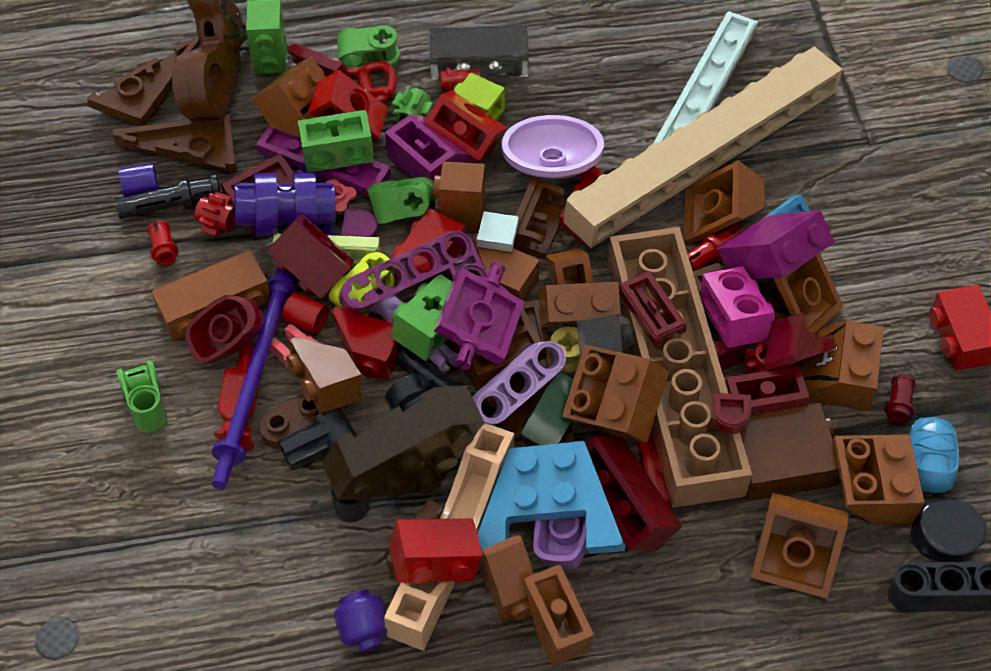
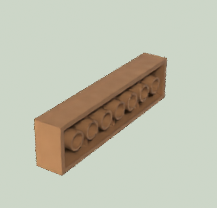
M680 227L611 236L607 263L612 282L620 284L650 271L687 324L685 333L679 335L676 332L673 338L669 340L663 338L660 344L654 346L619 295L622 320L626 335L628 336L631 354L651 359L669 371L652 426V432L672 508L746 497L752 472L740 432L735 434L722 432L712 421V394H728V390ZM644 283L640 284L649 298L653 300L668 325L672 324ZM631 289L637 300L640 302L634 291ZM648 314L654 325L657 327L651 316Z

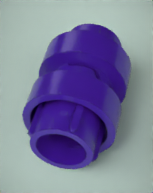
M254 173L253 183L235 184V226L254 227L255 237H270L277 234L278 225L289 226L300 213L304 214L316 226L334 225L336 215L334 184L316 183L314 173H293L292 185H277L276 173Z

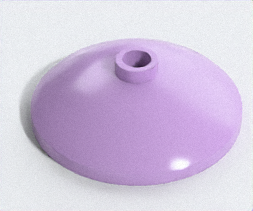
M545 115L525 119L510 127L502 138V154L505 160L518 171L542 179H563L582 174L598 163L604 152V140L601 133L591 124L568 116Z

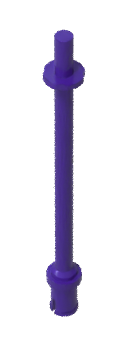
M278 266L275 274L270 277L268 282L269 291L272 295L225 441L215 443L211 453L213 457L219 461L211 485L218 490L226 489L232 467L243 463L245 460L246 452L240 446V441L285 298H289L296 289V276L289 270L283 271Z

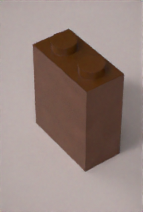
M821 403L751 415L748 426L740 432L752 472V478L746 495L748 501L771 498L772 492L788 495L836 487L840 474L832 440L834 429L831 418L829 416L825 417Z

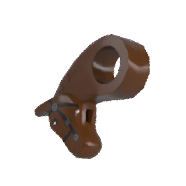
M187 0L194 14L197 36L201 46L193 51L177 56L172 74L175 102L181 115L188 120L220 118L226 114L234 96L239 72L240 47L248 38L246 32L247 20L243 21L240 9L231 0Z

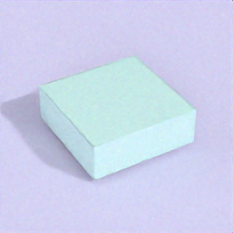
M484 211L477 237V247L512 252L519 217Z

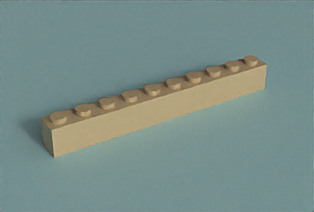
M815 46L803 54L795 55L790 62L780 68H774L766 77L758 82L748 84L737 95L727 97L716 108L709 112L701 113L695 121L685 127L677 128L669 137L661 142L651 144L640 155L633 159L625 160L619 168L611 173L599 176L590 186L581 191L573 192L566 200L564 223L590 248H593L837 91L843 69Z

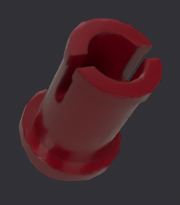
M899 374L898 377L896 375L893 376L891 380L890 400L885 404L884 411L890 421L902 424L908 422L915 412L912 399L916 381L909 375Z

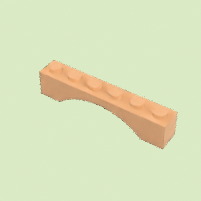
M487 423L483 424L475 435L473 442L467 446L463 453L459 470L440 519L473 518L478 534L509 448H514V433ZM455 582L400 583L384 617L385 627L388 630L387 637L424 651Z

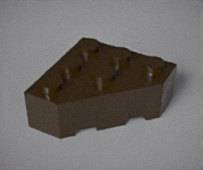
M467 386L434 387L420 395L423 400L422 402L411 406L404 412L398 406L372 420L374 427L362 432L357 437H354L349 432L336 439L322 461V465L337 500L355 499L356 501H362L370 497L379 496L393 498L409 493L420 492L421 494H429L437 490L448 472L457 464L459 457L467 446L473 442L475 435L485 423Z

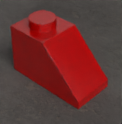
M335 306L333 316L336 332L344 349L359 372L369 378L379 377L389 381L396 366V359L404 349L403 345L391 338L394 324Z

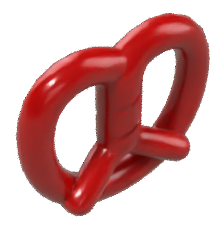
M377 60L371 61L362 67L346 68L350 77H357L359 86L383 104L393 96L397 87V75L389 63ZM377 70L383 71L387 76V86L373 88L369 74Z

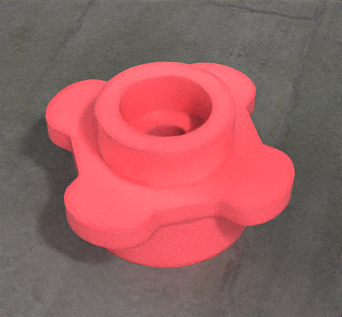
M328 180L326 183L334 184L336 214L344 213L350 206V200L356 198V190L353 187H345L338 180Z

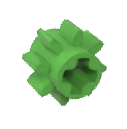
M407 88L404 94L398 92L391 104L395 107L392 114L395 115L397 123L410 114L428 117L433 103L429 95L423 90Z

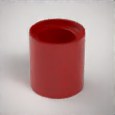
M294 292L285 303L282 321L313 335H318L327 322L329 306Z

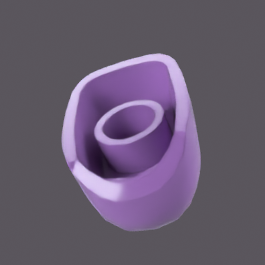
M586 516L535 522L534 551L538 559L546 567L561 565L563 570H575L579 566L587 551Z

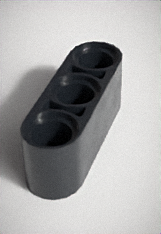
M991 562L905 563L898 567L888 588L889 601L895 608L906 612L991 611V591L984 588L981 584L984 582L991 585ZM941 583H949L956 591L945 589ZM901 584H911L917 591H908Z

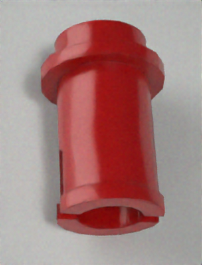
M446 67V71H440L439 75L441 91L449 92L454 90L457 84L463 83L470 73L481 77L480 69L451 71L450 67Z
M158 220L156 223L159 232L156 233L155 225L152 222L147 228L152 243L151 257L159 265H170L175 262L179 253L177 245L172 241L170 226L166 221Z

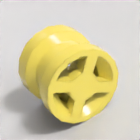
M569 326L562 327L553 333L551 341L558 343L565 351L566 361L560 371L574 372L577 371L584 345H587V340L581 330Z

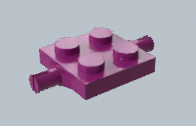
M498 262L491 264L487 277L477 276L462 267L458 270L434 328V332L457 343L461 347L455 360L457 368L462 364L461 370L470 369L474 354H478L499 365L506 357L525 301L510 294L500 285L506 268L504 265H501L499 268L500 263Z

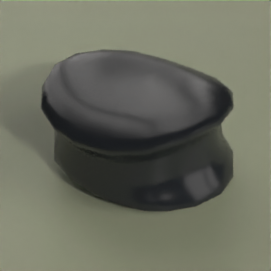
M954 499L930 501L922 509V513L916 517L910 531L912 542L917 550L925 557L939 562L964 560L982 545L987 535L986 523L982 515L974 507Z

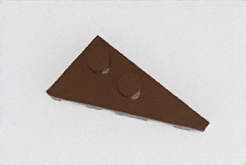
M193 37L191 40L184 41L175 46V53L160 62L157 58H154L134 69L131 74L113 81L115 87L100 96H97L95 92L87 97L89 107L135 125L145 126L172 89L173 66L177 56L200 47L201 44L198 38Z
M225 114L220 118L181 120L113 130L115 144L118 146L228 172H237L230 114Z

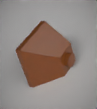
M738 160L685 188L684 243L690 245L765 208V180Z
M820 253L785 277L768 278L787 315L792 316L802 313L805 317L809 333L817 332L844 307Z

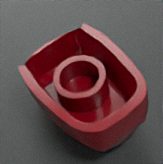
M224 295L214 300L197 314L186 328L185 339L192 355L198 362L214 363L243 349L260 333L264 323L262 311L254 301L245 297Z

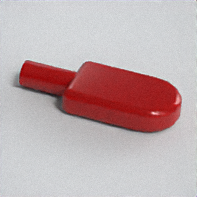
M250 344L240 350L237 368H227L224 371L218 400V412L225 422H231L245 380L255 348ZM260 381L256 390V394L247 421L253 416V413L255 411Z

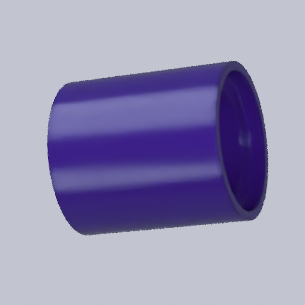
M153 163L119 168L120 183L124 196L159 189Z

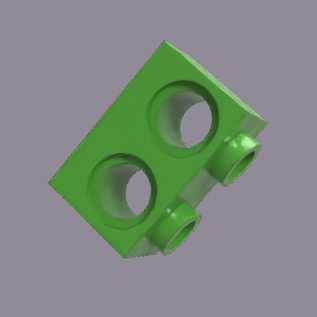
M247 0L246 32L254 73H284L287 71L288 42L281 1Z
M366 110L298 121L307 173L374 162L372 138Z

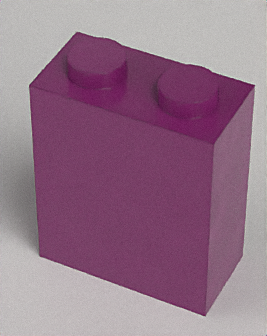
M821 210L766 216L717 248L726 269L743 266L751 279L785 277L834 244L835 241Z

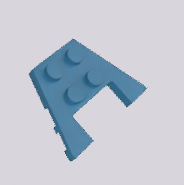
M584 441L509 448L478 531L482 553L483 549L509 539L510 524L584 516H586V548L590 554L625 551V544Z

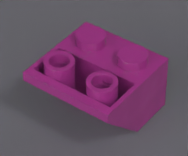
M410 114L385 132L387 158L411 179L427 177L434 182L435 175H441L443 161L474 164L480 162L426 125L424 122L427 116Z

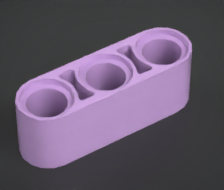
M553 341L532 344L477 391L472 398L484 422L487 424H497L505 420L564 367L566 361L565 351L562 346ZM543 348L549 350L552 355V362L546 369L538 362V353ZM515 372L520 373L525 382L524 388L519 393H515L511 389L509 382L510 377ZM488 396L492 397L497 404L495 414L489 418L481 410L482 401Z

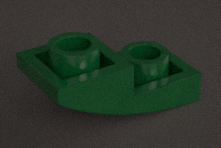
M558 372L550 380L520 433L521 436L538 446L559 444L572 421L562 417L573 379Z

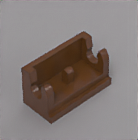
M532 177L515 215L519 217V224L514 241V249L546 260V255H548L560 227V215L566 205V200L553 197L550 194L563 196L565 190L562 187Z

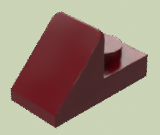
M802 313L775 321L771 327L764 362L766 371L835 349L836 346L832 334L817 338L816 332L809 333L805 317Z

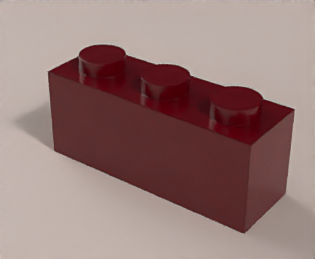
M594 436L586 446L622 539L630 551L659 550L682 527L681 523L622 437Z

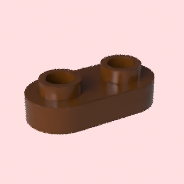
M301 394L266 413L259 424L263 442L271 448L280 449L278 439L312 424L319 411L316 407L313 410H305V407L315 406L313 401L308 402L304 394ZM276 423H283V426L280 428L272 427Z

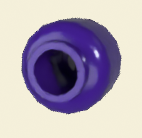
M368 589L351 593L339 599L340 606L335 609L333 617L342 643L348 647L358 646L360 652H366L383 645L381 637L388 633L384 621L387 611L383 599L375 594L370 595Z

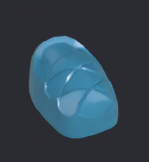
M920 418L910 428L908 435L911 437L921 489L934 493L953 490L959 468V447L954 427L951 422L941 418Z

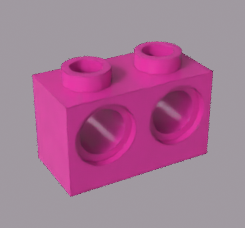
M741 266L704 273L700 291L703 309L726 347L731 348L768 340L771 324L774 323V310L772 305L765 301L759 291L757 282L750 278L745 268Z

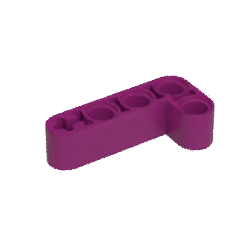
M452 231L350 277L339 290L338 298L344 309L360 312L436 277L439 273H444L447 279L453 281L455 274L461 267L482 277H487V272L469 236L461 231ZM453 241L460 245L462 250L460 258H453L448 255L445 248L447 242ZM415 256L427 258L430 263L429 272L421 273L415 269L413 265ZM388 270L395 273L398 278V285L394 288L384 286L380 279L382 271ZM371 283L373 289L362 296L361 302L357 298H349L348 294L352 291V286L356 290H361Z

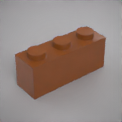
M251 250L151 291L157 311L173 342L185 338L186 328L196 315L211 302L224 295L245 297L254 301L258 307L269 302L271 298L267 279Z

